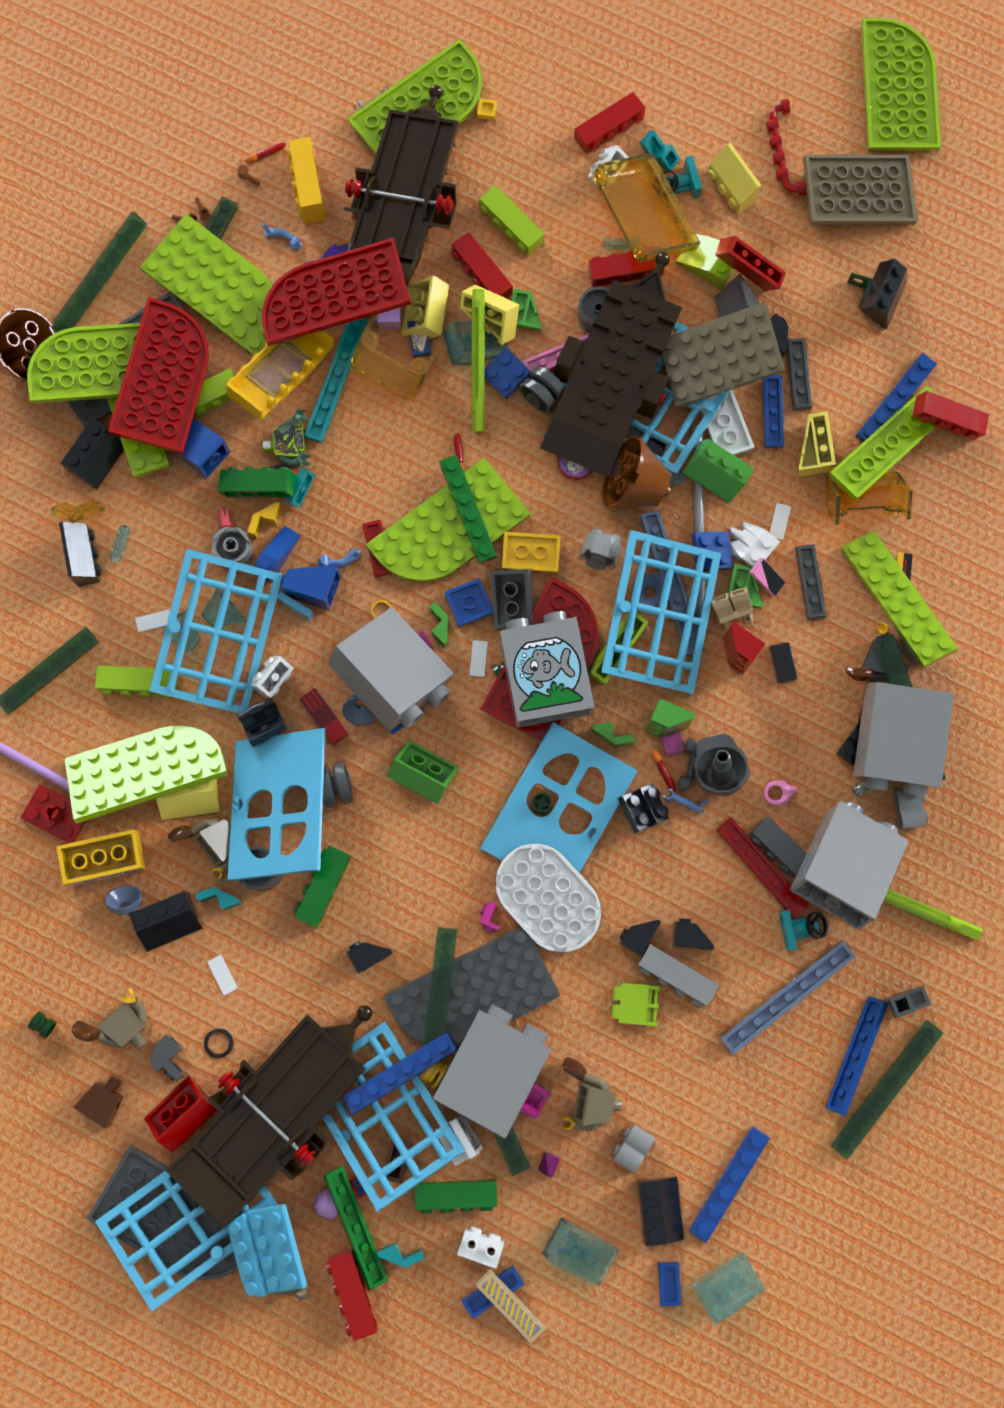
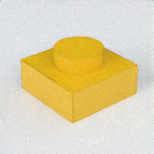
M480 98L477 118L495 121L497 101Z

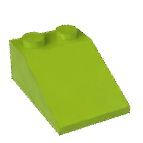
M697 233L693 234L675 262L721 290L735 270L715 256L720 240Z

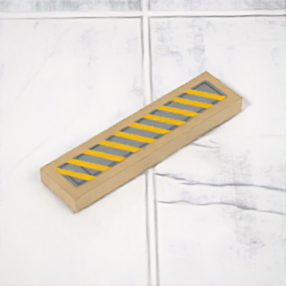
M491 1269L475 1283L476 1287L530 1343L546 1329L543 1323Z

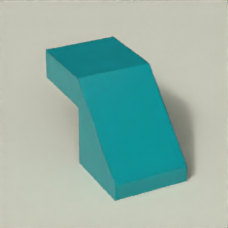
M650 130L639 142L646 155L665 170H672L681 159L673 145H666L661 142L655 130Z
M215 887L195 894L198 902H204L217 897L222 910L243 904L241 899Z
M397 1241L377 1251L378 1257L405 1268L425 1258L422 1248L403 1257Z

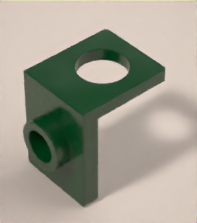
M851 273L847 283L864 288L859 308H861L872 278ZM854 279H860L863 282H857Z

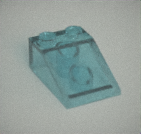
M453 321L443 332L452 366L472 364V321ZM485 331V361L495 359L507 347V344L501 345L496 336Z
M561 1217L542 1254L551 1264L599 1286L618 1248L581 1226Z
M744 1252L691 1282L714 1325L734 1314L765 1290Z

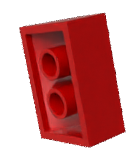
M734 621L723 637L727 662L736 673L741 672L744 674L765 646L764 642Z
M190 1076L144 1118L156 1141L171 1153L181 1146L190 1135L217 1111V1108L207 1100L209 1096Z

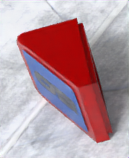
M357 1176L349 1179L356 1200L367 1194Z

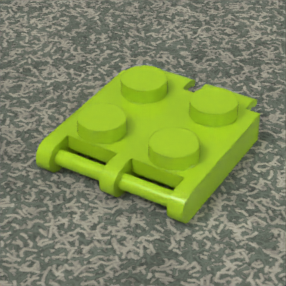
M621 983V987L614 986L613 1000L620 1002L619 1005L612 1004L611 1018L618 1019V1023L658 1027L656 1017L657 1008L659 1009L658 991H661V986ZM653 990H655V991H654V1004H652V991H653ZM651 1008H653L652 1022H650Z

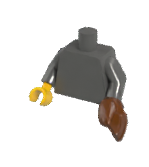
M878 622L880 629H873V632L880 636L877 635L873 639L862 667H847L845 669L852 679L856 681L883 682L891 679L896 672L902 675L907 674L910 665L901 662L904 652L900 650L899 644L888 631L886 623Z

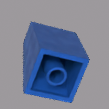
M193 419L183 455L173 453L203 478L207 479L230 454V450L222 437Z
M337 565L288 569L287 574L282 576L280 585H282L284 593L292 599L329 611L341 579V573Z

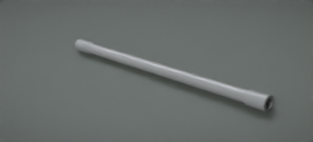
M698 425L691 427V436L695 432ZM703 434L693 448V454L700 442L703 441ZM694 481L695 532H704L703 486ZM704 580L700 582L696 602V617L698 618L701 615L706 590Z

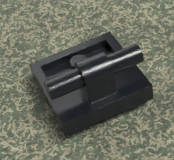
M272 697L261 703L257 702L249 706L248 710L237 715L252 747L287 729Z

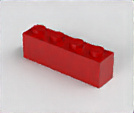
M631 92L576 127L574 139L586 154L590 151H595L604 142H610L615 135L627 131L634 123L641 122L644 118L646 107L637 95Z
M470 232L452 243V257L456 262L459 261L462 264L463 271L467 275L470 274L475 285L506 299L513 294L512 284Z
M737 236L721 238L715 253L716 257L764 291L781 288L786 274L785 271Z
M649 247L641 251L631 250L624 254L614 253L607 257L597 256L590 259L588 271L592 288L611 285L613 280L623 283L644 278L654 270L656 266L655 257L661 252V247ZM665 267L662 268L660 276L663 275Z
M925 391L916 395L912 417L918 418L923 423L934 424L937 428L948 429L953 434L964 435L969 440H976L986 435L989 414Z
M352 1248L329 1256L326 1268L329 1276L333 1275L335 1283H332L335 1295H339L341 1301L339 1309L341 1315L345 1316L347 1320L345 1328L348 1337L352 1336L353 1341L377 1333L378 1326Z

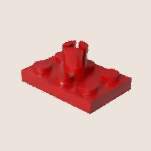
M39 784L20 817L67 843L75 842L86 821L75 823L69 798L42 784Z

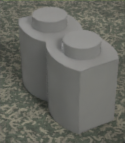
M903 789L894 791L893 799L899 829L906 830L926 826L928 813L926 810L924 811L922 803L925 802L924 796L905 794Z
M633 1124L632 1127L628 1126L622 1135L625 1138L621 1145L618 1143L612 1154L614 1155V1161L635 1174L655 1137Z

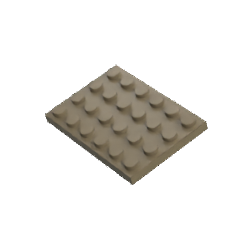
M805 154L803 157L810 225H915L917 222L909 155Z
M766 302L670 336L662 354L667 375L670 376L669 382L677 409L786 372Z

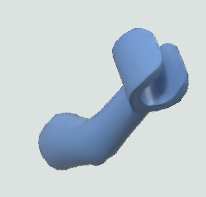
M266 223L262 224V227L265 229V236L284 237L290 241L289 246L295 251L301 247L302 243L297 236H293L285 229L267 227Z
M352 549L344 558L339 560H331L328 555H322L318 559L319 566L337 565L338 567H345L359 559L360 550Z
M668 789L669 793L672 794L671 797H666L663 794V799L666 802L674 800L698 813H702L703 810L701 808L708 803V800L705 798L697 805L689 799L674 794L672 789Z

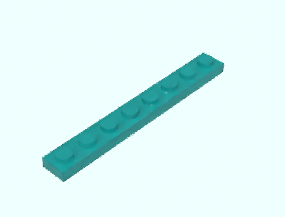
M370 317L346 324L304 434L306 439L323 443Z

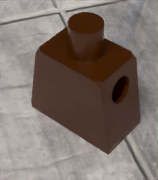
M111 1076L107 1084L101 1081L96 1082L73 1108L103 1128H109L123 1100V1096L116 1092L122 1081L115 1076Z

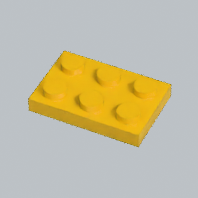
M504 532L502 570L532 568V572L558 574L561 535Z

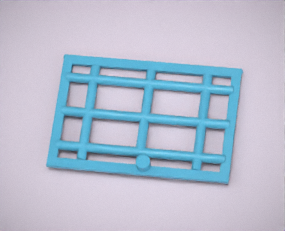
M676 322L674 326L675 334L690 329L679 322ZM661 356L655 371L659 372L664 365L663 356ZM666 387L663 393L666 394L667 398L649 426L635 419L631 426L644 433L641 439L645 443H647L650 437H653L668 445L663 456L656 455V457L668 471L677 475L729 391L717 395L714 401L705 399L687 405L686 407L692 410L673 439L655 430L674 400L672 390ZM703 406L706 414L686 446H684L680 441ZM676 449L681 454L673 464L668 460Z
M630 530L601 673L672 689L690 695L694 694L721 558L720 552L717 553ZM636 540L643 542L640 556L634 555ZM650 544L670 549L668 563L648 558ZM678 551L698 556L695 570L675 565ZM705 558L711 559L709 574L703 572ZM634 562L638 563L631 603L624 601L631 565ZM646 566L666 571L659 608L639 603ZM673 573L693 578L686 614L666 610ZM704 580L707 581L701 615L698 618L694 617L700 582ZM637 610L657 615L650 652L629 648ZM629 611L622 646L615 643L621 614ZM665 617L685 622L677 659L657 654ZM692 624L698 625L692 661L686 662L685 658ZM614 652L620 653L617 668L611 667ZM628 655L648 660L645 675L625 670ZM656 662L676 667L673 681L653 677ZM683 669L690 670L687 685L681 684Z
M186 548L150 692L239 714L248 710L253 688L250 685L253 683V676L259 669L283 574ZM192 558L200 560L196 575L188 573ZM207 562L229 568L225 583L204 577ZM237 570L258 576L255 591L233 585ZM266 578L273 580L270 594L262 593ZM186 581L194 582L173 665L167 664L165 661L172 634L178 632L181 628L176 619ZM201 585L223 590L214 628L192 622ZM231 593L253 598L243 635L221 630ZM260 600L267 602L259 637L256 639L251 637L258 606ZM190 630L212 635L202 672L180 667ZM219 637L241 643L232 680L210 675ZM248 645L256 646L247 683L239 682ZM163 671L171 672L167 687L159 686ZM178 674L200 680L197 694L175 690ZM208 682L229 687L226 702L204 697ZM237 689L244 691L241 706L233 704Z
M383 1022L354 1042L352 1054L368 1043L372 1045L377 1053V1056L363 1065L366 1070L356 1080L359 1086L366 1082L363 1074L382 1062L386 1069L391 1067L393 1064L388 1057L394 1053L400 1061L407 1057L386 1022ZM381 1034H384L390 1044V1047L386 1050L382 1048L377 1040V1037ZM419 1075L411 1079L415 1085L411 1090H408L405 1084L398 1087L402 1096L385 1108L381 1107L378 1100L372 1103L371 1106L376 1114L357 1127L342 1101L339 1100L334 1106L349 1131H340L330 1113L323 1118L377 1212L465 1152V1149ZM419 1093L441 1127L435 1132L414 1100V1097ZM405 1103L408 1104L427 1135L424 1140L407 1150L387 1117ZM379 1121H381L401 1156L382 1169L361 1135ZM351 1134L374 1172L369 1178L347 1143L351 1140ZM444 1135H446L453 1147L449 1152L445 1151L439 1141ZM432 1144L440 1158L420 1171L412 1157ZM406 1163L413 1177L396 1189H393L386 1175ZM378 1181L387 1194L381 1199L372 1186Z
M166 1170L95 1221V1224L101 1230L151 1311L158 1308L233 1252L231 1243L224 1248L221 1246L213 1247L211 1258L177 1283L174 1282L171 1277L229 1234L230 1223L208 1239L196 1220L205 1210L198 1206L193 1211H190L179 1194V1191L183 1188L178 1183H172L170 1180L171 1176ZM163 1183L167 1190L132 1215L128 1208ZM264 1185L259 1191L263 1199L251 1208L246 1205L241 1211L244 1213L247 1210L278 1204ZM172 1197L184 1217L149 1242L137 1221ZM119 1214H122L125 1221L111 1230L107 1223ZM189 1224L201 1245L166 1269L154 1249ZM129 1227L142 1246L141 1249L128 1257L116 1238ZM146 1254L160 1274L147 1284H145L133 1265ZM165 1282L168 1289L157 1298H154L151 1291Z

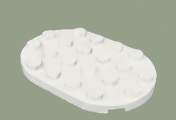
M527 844L511 851L501 862L496 877L498 898L508 913L537 944L551 951L569 952L584 946L592 939L601 919L599 898L591 885L559 851L543 844Z

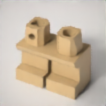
M747 586L731 591L730 596L729 593L713 597L712 605L714 610H716L720 624L723 623L726 630L729 629L733 621L735 622L734 619L740 617L744 625L753 623V606Z

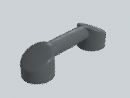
M687 738L685 753L691 755L687 776H680L678 783L679 791H685L694 780V760L696 758L697 744L692 738Z

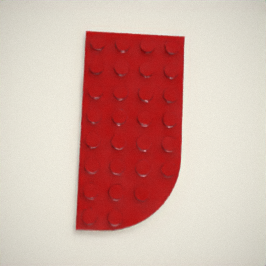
M394 237L305 263L281 276L269 290L262 308V326L267 345L272 346L411 305Z
M148 297L110 421L108 434L183 455L209 362V348L205 334L195 319L186 311L173 304Z
M551 577L533 610V625L544 623L543 616L552 612L564 611L566 612L567 619L577 617L588 671L598 647L599 631L596 617L592 608L581 594ZM503 666L480 710L516 728L506 674L501 679L505 672V667ZM561 720L552 721V722H555L557 725H559L560 722H561ZM552 722L516 729L542 741Z

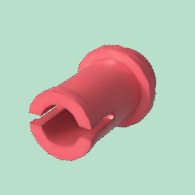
M225 508V516L224 510L220 509L218 511L220 518L219 530L224 527L234 528L231 522L230 509Z

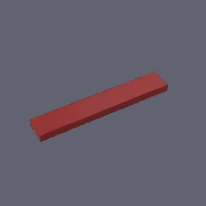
M732 817L716 830L786 911H790V916L793 919H796L809 907L801 896L790 891L791 885Z

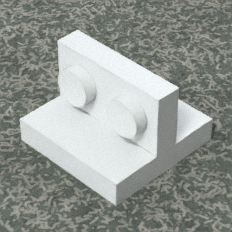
M459 1114L448 1122L465 1149L464 1153L452 1160L456 1166L468 1158L471 1159L476 1156L483 1147L465 1116ZM446 1135L440 1138L447 1152L453 1149Z

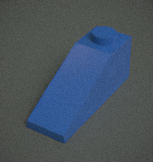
M284 526L262 551L253 566L278 573L301 535ZM266 578L267 581L272 583V579Z

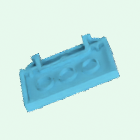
M286 1204L247 1210L230 1223L229 1235L241 1281L245 1287V1292L249 1296L264 1297L268 1293L302 1289L307 1286Z

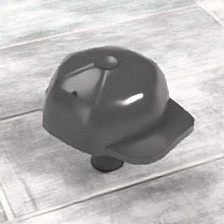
M726 734L702 738L698 741L694 768L702 790L718 796H729L740 790L748 780L750 770L744 752L737 747L733 738Z

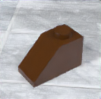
M392 1139L385 1166L401 1156ZM402 1140L407 1150L414 1146V1143ZM402 1164L386 1175L388 1181L402 1184L408 1169L407 1164Z

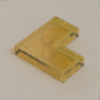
M94 500L78 506L64 502L51 508L53 515L73 523L105 511L104 504Z

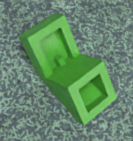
M434 602L430 606V612L440 623L431 630L432 636L446 648L448 646V615Z
M612 722L592 725V732L614 748L633 745L635 742L633 734L614 737Z

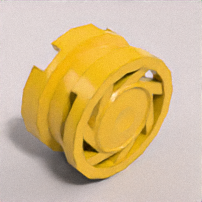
M441 1062L435 1064L426 1071L422 1081L429 1083L430 1087L435 1089L449 1065Z

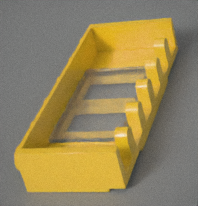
M319 331L272 346H268L266 343L259 353L253 355L247 365H243L240 368L239 373L235 377H231L227 381V396L251 415L262 421L333 350L334 339L326 332Z

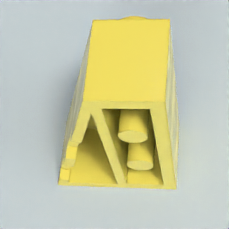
M477 285L463 290L461 295L460 309L471 318L472 290L484 289ZM484 289L485 331L496 336L498 342L503 345L515 338L519 304Z
M828 411L808 415L798 477L828 473L836 467Z

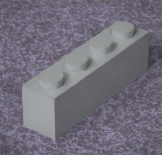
M651 944L647 946L637 964L640 967L639 971L648 977L650 974L657 977L656 981L665 987L669 984L675 988L673 992L682 997L685 995L692 998L690 1002L700 1008L702 1005H709L719 987L718 984Z

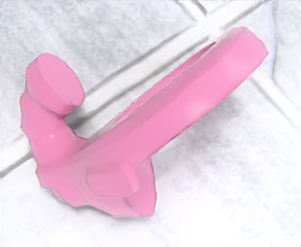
M782 780L772 781L766 785L764 797L772 805H785L789 802V798L797 793L798 788L788 785L787 782ZM772 786H780L782 788L783 795L779 800H772L769 797L768 791Z

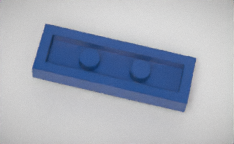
M513 1265L497 1275L512 1292L524 1285L523 1280ZM479 1289L461 1300L472 1319L494 1305Z

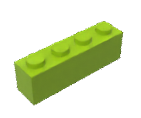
M496 185L479 198V210L485 216L487 215L496 228H500L506 238L516 244L520 252H524L529 256L544 243L545 234Z
M231 368L204 380L194 417L202 416L208 410L219 408L224 402L232 400L227 396L226 391L227 381L231 377H235Z
M628 613L619 625L615 643L622 646ZM636 613L629 648L633 646L649 623L638 613ZM606 645L587 671L588 676L599 685L606 684L612 676L601 673ZM613 653L611 667H618L620 653Z
M97 665L95 688L103 695H112L113 692H116L122 696H132V693H138L142 697H151V694H158L150 692L155 668ZM163 671L159 686L167 687L171 672ZM158 694V697L170 698V696Z

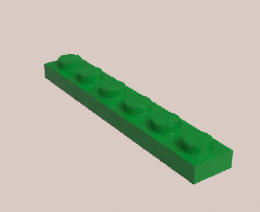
M457 455L440 460L439 465L478 563L481 564L497 558Z
M339 1166L324 1174L323 1178L367 1289L373 1290L388 1281V1278L377 1255V1250L343 1166Z

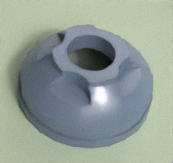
M653 573L644 574L639 603L654 607L660 604L664 580L660 576ZM654 588L656 590L655 596L652 598L646 597V589Z
M352 695L345 700L342 713L349 722L356 725H367L375 720V715L366 706L357 705L356 702L360 699L356 695Z
M134 886L117 887L106 895L105 903L111 912L118 915H129L141 905L142 893Z

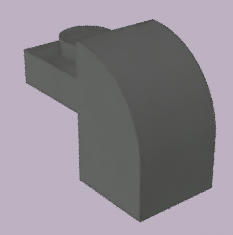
M924 986L887 997L894 1018L910 1014L917 1009L931 1005Z
M170 1034L165 1035L155 1045L151 1054V1063L156 1073L165 1069L164 1073L169 1079L178 1081L186 1074L173 1059L181 1052L183 1047Z

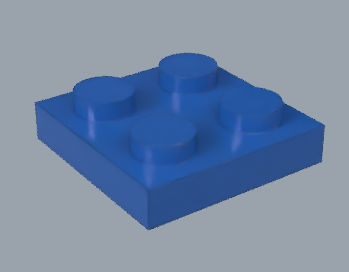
M505 347L485 368V379L507 400L524 379L529 377L531 371Z
M694 532L692 534L694 547L721 553L718 570H730L733 568L729 532ZM694 555L696 564L698 556ZM705 558L703 570H710L711 559Z
M480 578L444 592L458 627L493 614V609Z

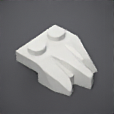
M743 522V531L733 527L730 528L729 535L735 540L730 542L731 554L738 561L742 560L753 568L759 558L766 560L780 541L765 529Z

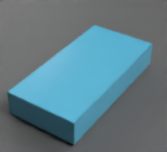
M279 592L277 595L279 603L311 621L314 616L311 609L282 592Z

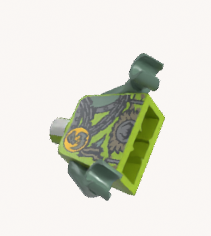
M297 409L294 416L273 430V440L263 441L264 452L274 451L276 460L289 468L310 465L307 458L311 456L306 453L305 431L303 424L300 423L301 421L305 422L308 420L307 416H302L306 412L303 409Z

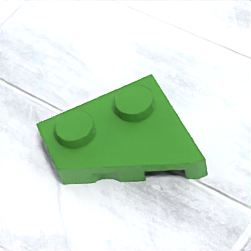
M514 289L511 301L519 304L516 327L541 332L542 325L539 321L532 292Z
M734 564L728 589L729 596L731 591L747 586L752 606L762 609L763 602L760 599L758 584L749 573L752 567Z

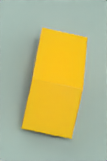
M275 502L253 514L248 529L250 538L258 539L263 522L278 525L282 512V506L279 502Z

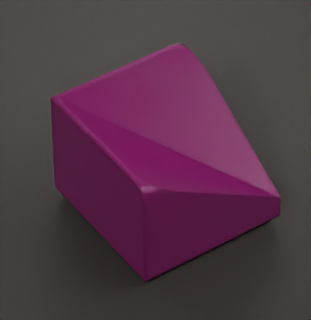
M545 1151L538 1170L552 1178L560 1161L559 1157Z

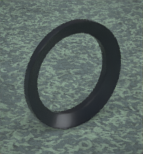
M221 1028L210 1031L204 1040L206 1052L214 1058L227 1056L233 1048L232 1035L227 1030ZM216 1032L224 1033L229 1039V1047L222 1054H214L208 1048V1040Z

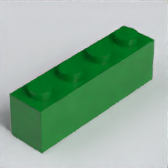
M246 467L245 470L228 468V470H220L218 492L225 497H294L296 475L286 467H279V469L263 467L261 470Z
M331 846L323 849L321 852L320 871H312L311 877L313 879L310 885L307 884L303 890L302 895H304L302 902H298L295 907V918L314 927H319L351 859L349 854Z
M496 1179L420 1182L415 1186V1210H420L421 1214L432 1213V1210L440 1209L441 1213L453 1212V1209L461 1208V1212H471L473 1208H481V1211H492L493 1207H497Z

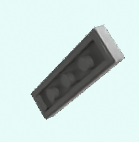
M805 338L787 339V358L793 411L811 410L812 399Z
M815 544L796 546L795 553L806 619L826 618Z

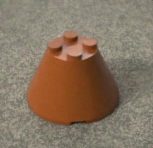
M17 308L5 313L0 318L1 373L27 382L28 366L35 350L43 341L55 334L51 328L52 324L43 315L31 309Z
M632 436L623 443L610 476H605L602 500L603 504L611 509L642 506L657 507L663 497H667L671 491L669 482L672 473L666 469L640 437Z

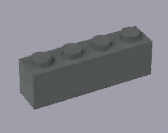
M767 816L749 834L752 837L751 840L756 846H762L766 850L765 854L772 861L776 860L780 864V869L788 875L790 873L795 878L807 853Z

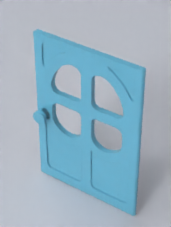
M552 722L480 849L503 861L511 851L520 846L543 844L559 851L580 873L619 805L617 798L626 793L638 770ZM564 754H573L579 759V765L567 785L563 786L543 774L544 766L553 758ZM590 767L598 768L605 780V796L602 803L598 805L576 793L577 786ZM536 784L543 785L559 796L552 812L545 817L534 815L527 805V796ZM568 803H574L592 815L588 828L581 834H567L560 828L559 818Z
M325 728L275 735L252 747L249 740L236 741L228 881L320 871ZM292 787L304 788L308 794L306 810L298 813L283 814L285 793ZM269 791L272 795L271 814L267 817L249 819L250 800L259 792ZM306 823V832L299 846L291 854L282 855V828L286 825ZM270 828L269 854L264 858H257L248 847L247 833L253 829Z

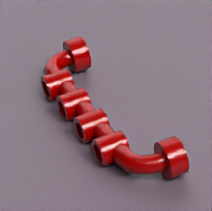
M783 99L780 104L771 109L769 113L770 121H766L767 132H772L773 137L769 138L770 147L776 150V153H773V163L779 166V169L776 170L777 181H782L783 187L787 191L798 193V196L806 195L805 180L797 181L796 185H792L789 182L785 153L783 152L782 138L779 133V123L776 117L780 111L782 115L790 114L789 99Z

